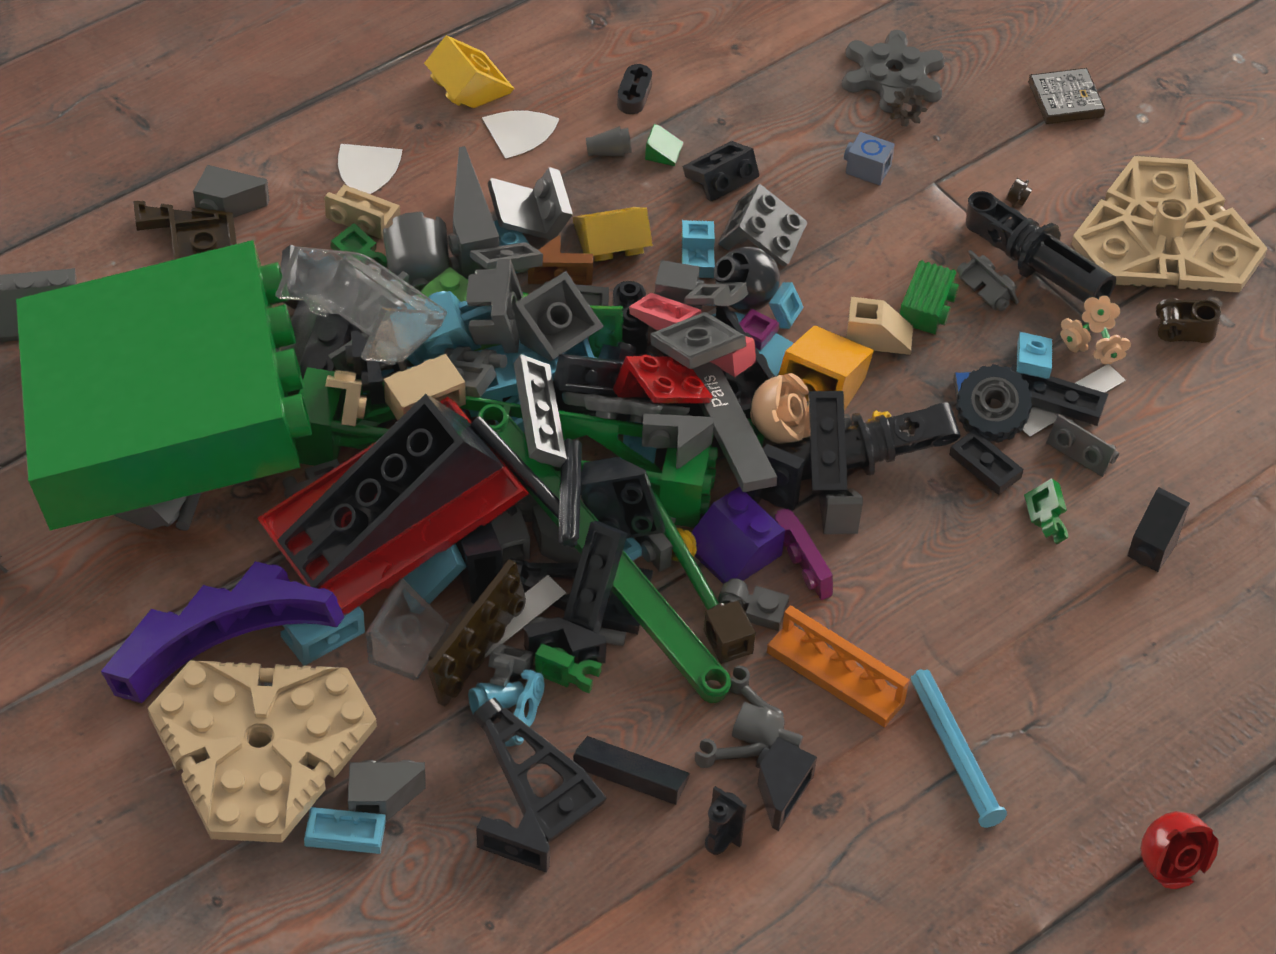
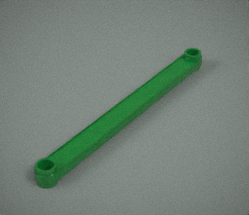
M497 404L484 406L477 417L481 416L485 421H498L500 424L489 426L560 500L561 476L549 464L539 463L529 458L526 435L503 407ZM513 472L525 489L559 528L558 518ZM581 500L579 539L575 546L580 554H582L590 522L598 521ZM623 550L611 591L705 702L718 703L728 695L731 686L730 675ZM706 681H718L722 688H710Z

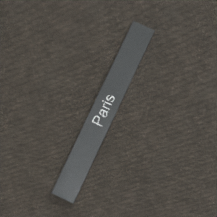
M712 362L693 368L694 372L713 396L710 403L698 404L705 417H714L713 434L742 491L747 492L776 486L777 475L722 369Z

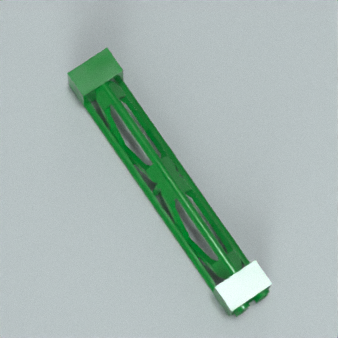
M307 367L303 378L304 389H300L298 394H302L312 435L295 439L299 463L316 466L338 458L341 446L364 450L377 442L389 430L376 426L395 419V415L388 406L364 414V419L357 418L356 426L341 424L346 389L326 386L327 376H334V371ZM361 385V393L370 394V391H363ZM466 396V404L460 406L461 409L480 412L488 404H497L503 407L510 417L523 419L521 405L516 403ZM558 410L563 440L568 438L573 440L588 435L622 459L646 470L653 492L657 493L669 516L676 518L674 525L696 527L701 519V515H705L710 506V490L713 489L716 469L714 468L717 461L718 447L710 445L679 469H676L677 448H667L663 471H661L654 463L618 440V434L642 438L643 424ZM581 460V472H582L584 463H585V462H590V461H583V460ZM552 466L561 476V467Z

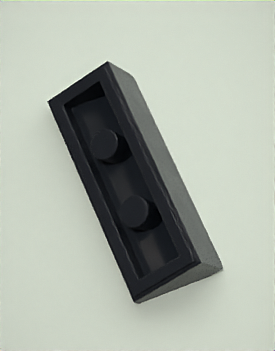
M590 736L583 740L573 755V761L587 773L677 805L690 776L689 772Z

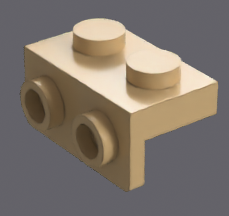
M343 185L337 194L328 192L324 197L326 218L346 226L355 223L366 234L380 239L383 238V229L393 225L392 219L400 215V205L347 185Z
M335 370L334 376H327L326 386L346 389L341 424L356 426L357 418L364 419L367 396L360 395L362 380L355 379L356 373Z

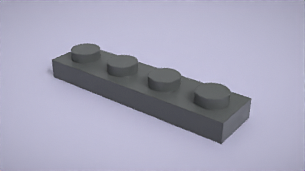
M520 354L513 364L529 458L539 463H546L560 468L566 461L567 456L550 364Z

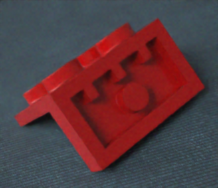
M650 355L626 356L613 388L618 397L650 398L654 403H710L713 397L693 369L687 368L672 357H654Z

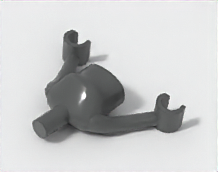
M738 665L733 669V676L736 679L731 678L730 691L734 694H743L751 704L744 702L734 724L732 737L751 745L717 748L714 741L705 738L701 740L699 747L708 754L696 752L695 762L701 768H709L715 763V760L759 756L765 747L770 749L778 737L800 748L803 736L784 729L785 720L783 712L779 708L765 702L750 688L749 670L744 666Z

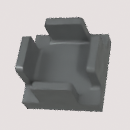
M497 259L496 269L475 270V274L469 275L466 301L468 306H492V320L469 321V331L476 345L501 344L505 353H518L520 339L513 304L524 298L511 259Z

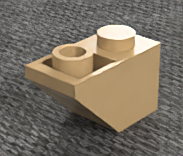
M851 297L846 331L847 339L874 351L911 354L913 325L884 300Z

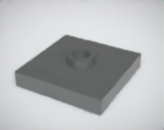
M707 312L650 334L651 345L689 369L746 347V337Z

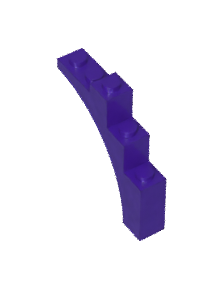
M255 561L231 592L225 588L218 589L203 585L179 616L173 612L166 613L150 609L102 669L101 673L114 696L143 703L153 690L179 667L200 653L226 640L251 631L287 624H317L337 628L344 619V615L333 592L325 588L318 589L305 586L296 581L290 582L287 572L282 567Z

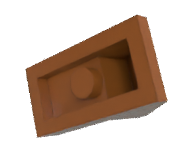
M559 235L538 250L543 253L542 266L529 268L528 284H544L566 271L575 285H592L593 254L561 253V235Z

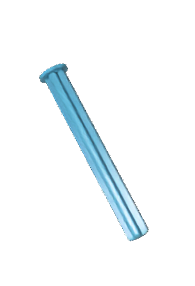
M917 670L916 674L911 676V682L980 816L978 819L980 826L988 828L999 824L1007 816L1006 809L999 806L929 670Z

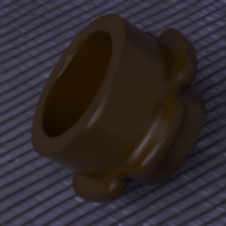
M1016 178L1005 197V200L1012 203V207H1015L1018 203L1022 206L1025 204L1032 191L1031 188L1027 187L1029 180L1023 181Z

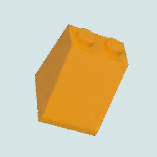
M814 325L785 351L778 376L793 373L804 382L808 391H843L845 411L866 378L874 350ZM806 394L804 396L806 398V401L808 402V394Z

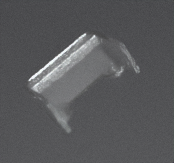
M295 246L275 294L279 299L303 300L310 305V311L320 316L326 317L329 313L341 315L369 335L361 358L365 361H382L390 365L405 361L442 326L447 315V311L372 258L350 251Z

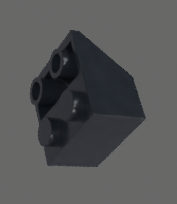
M619 457L584 463L581 472V498L585 506L599 522L628 533L626 539L665 533L666 528L646 470Z

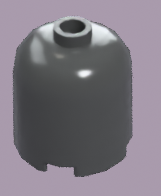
M411 212L394 217L392 219L393 225L383 229V238L390 280L392 281L404 271L409 275L408 294L419 295L429 282L449 268L448 236L446 223L437 216L436 220L424 218L423 212Z

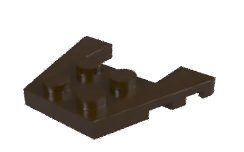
M133 201L137 231L171 228L174 260L237 244L233 212L193 207L190 212L174 210L173 205L161 204L160 208L146 206L145 201Z

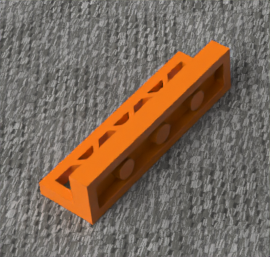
M790 605L785 610L782 629L767 644L766 653L885 728L904 706L910 680ZM794 623L802 627L804 631L794 626ZM886 681L896 686L897 689L888 685Z

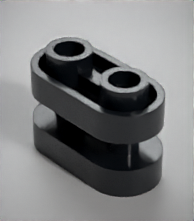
M623 281L614 287L613 306H623V343L637 347L636 354L640 355L646 350L648 345L649 325L631 315L629 306L645 297L646 291L641 284L635 281Z

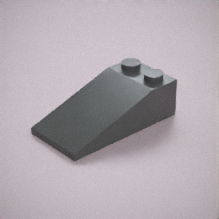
M462 146L459 147L453 235L448 236L449 247L453 257L449 258V266L468 280L469 275L475 274V270H482L470 258V251L499 246V234L466 147Z

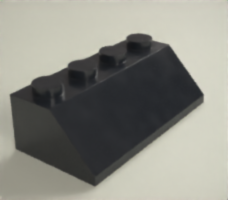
M337 258L310 267L291 320L296 344L281 348V351L294 348L302 379L307 367L335 372L336 369L328 355L350 342L351 331H357V310L369 300L374 286L369 265Z

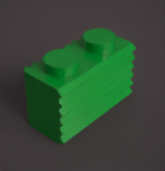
M919 261L900 308V315L913 325V328L936 334L940 324L946 325L951 309L947 304L948 302H955L959 290V284L954 283L956 271L954 269L950 270L948 267L943 268L942 265H931L930 262Z

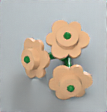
M1101 296L1099 300L1091 297L1085 301L1084 308L1086 311L1082 314V320L1088 324L1083 326L1079 320L1072 321L1069 318L1062 320L1061 327L1063 330L1060 332V335L1072 352H1078L1079 350L1085 352L1088 350L1087 343L1091 340L1090 330L1094 333L1101 332L1103 339L1096 343L1097 350L1094 351L1093 356L1095 359H1100L1104 365L1123 359L1126 356L1125 351L1131 347L1129 339H1121L1119 335L1110 337L1107 329H1112L1115 326V319L1120 314L1119 306L1115 303H1110L1108 296Z

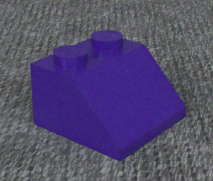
M740 486L714 502L691 532L696 540L697 551L695 557L723 584L733 578L744 581L782 556L785 529L746 492H743Z

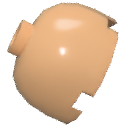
M793 373L779 375L766 380L755 391L751 403L750 417L753 424L766 439L776 443H791L803 440L802 438L810 436L809 405L807 406L804 396L809 394V391L804 382Z

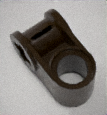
M1169 298L1162 300L1156 306V315L1160 318V324L1157 328L1158 336L1160 339L1168 342H1210L1216 337L1221 308L1217 303L1206 299L1179 300Z

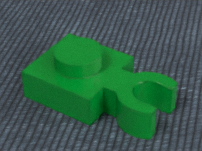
M355 223L331 240L330 248L343 260L369 265L373 279L376 277V269L371 266L372 264H378L384 270L388 267L386 256L383 253L374 252L377 243Z

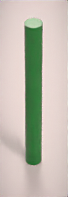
M654 491L653 493L666 528L663 534L673 545V552L705 608L709 610L719 604L657 493Z

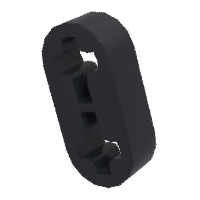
M634 64L626 69L617 98V107L621 112L637 114L643 110L652 86V71L648 66ZM637 78H640L639 83H635L634 81H636Z

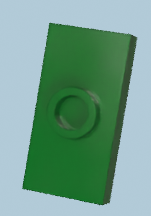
M590 306L604 326L589 336V344L595 358H599L603 344L616 347L618 341L623 342V306Z

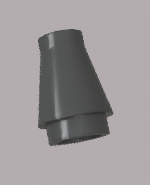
M618 126L593 137L586 138L588 156L625 157L626 153H632L628 128L621 129Z

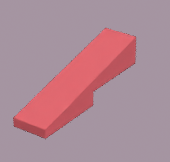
M649 293L629 306L631 315L657 331L702 313L701 309L654 293ZM745 336L746 347L710 362L736 377L756 363L754 339Z

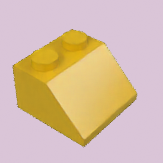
M447 35L424 62L432 72L430 75L432 80L444 87L447 91L446 97L458 106L462 103L471 108H476L506 96L514 90V87L483 51Z
M630 207L573 217V223L583 253L593 254L594 261L613 259V252L625 251V256L643 254L644 247L653 246L647 207Z

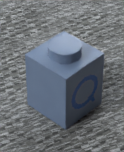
M860 132L854 143L849 142L844 153V160H847L846 174L881 185L892 166L895 144Z

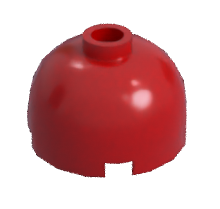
M1174 811L1162 815L1150 824L1142 838L1140 851L1144 866L1161 885L1169 889H1179L1194 883L1188 877L1195 875L1199 870L1204 874L1217 856L1219 841L1213 834V830L1194 814Z

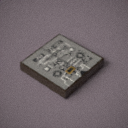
M1087 68L1029 75L1028 83L1045 124L1104 117L1106 109Z

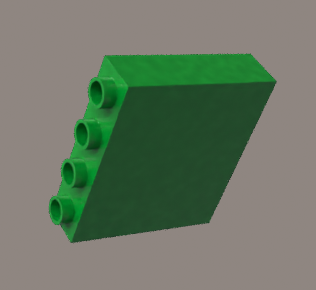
M253 240L16 299L28 481L50 531L300 468L295 439L312 435V429L302 394L289 397L287 395L288 392L304 389L294 348L283 351L279 349L296 344L290 315L286 304L272 307V305L287 302L288 295L279 263L275 262L261 266Z

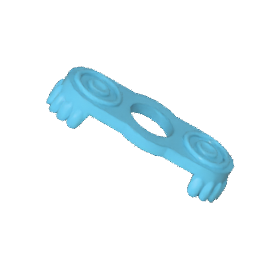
M525 669L521 676L528 681L524 691L518 697L514 715L530 727L535 720L537 708L544 693L545 683L541 673ZM528 699L529 711L527 717L525 718L524 707ZM515 735L505 742V746L521 745L524 739Z

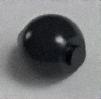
M755 247L736 248L721 257L714 267L715 284L717 282H746L748 295L741 301L729 305L735 310L749 312L751 309H762L768 305L779 289L780 274L777 264L768 253Z

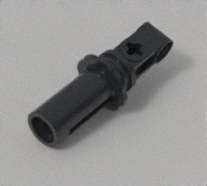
M977 191L969 196L965 221L966 227L971 232L987 240L992 246L1004 251L1006 256L1012 260H1018L1020 275L1028 278L1034 272H1038L1084 303L1091 297L1098 300L1101 296L1110 297L1116 285V276L1060 241L1061 232L1058 225L1049 223L1040 227L1037 221L1023 216L1018 210L1009 207L993 194L986 191Z
M939 403L926 409L889 418L880 415L876 416L875 420L864 422L860 413L852 414L851 419L853 423H850V427L845 430L847 469L859 466L864 469L866 475L871 476L875 473V463L878 461L893 462L895 461V456L930 447L945 446L957 441L961 435L951 404ZM903 430H908L909 434H914V436H909L908 433L903 432ZM810 436L802 438L803 440L773 445L778 449L804 459L802 480L811 478Z

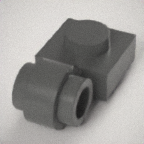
M733 578L722 585L718 601L720 604H727L739 600L743 610L746 611L750 623L779 631L789 602V595L755 586L753 595H750L747 584L740 579Z

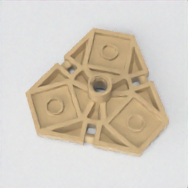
M1134 156L1108 189L1105 201L1101 199L1073 235L1071 243L1077 252L1116 276V285L1133 284L1134 286H1141L1142 284L1147 287L1155 285V287L1163 288L1166 285H1176L1178 289L1189 287V289L1194 290L1200 288V290L1211 289L1212 291L1240 292L1267 252L1265 244L1233 207L1227 210L1223 208L1225 198L1192 160Z
M190 660L148 707L149 717L177 771L183 770L181 774L182 782L210 838L218 840L283 842L325 791L324 779L328 775L335 778L377 727L376 718L348 668L317 666L316 668H311V666L298 667V665H291L289 667L276 664L275 668H262V665L258 663L247 665V663L234 664V662L221 663ZM261 682L272 683V686H261ZM308 764H310V765L314 766L315 768H314L313 770H311V769H309V768L306 767V766H307Z

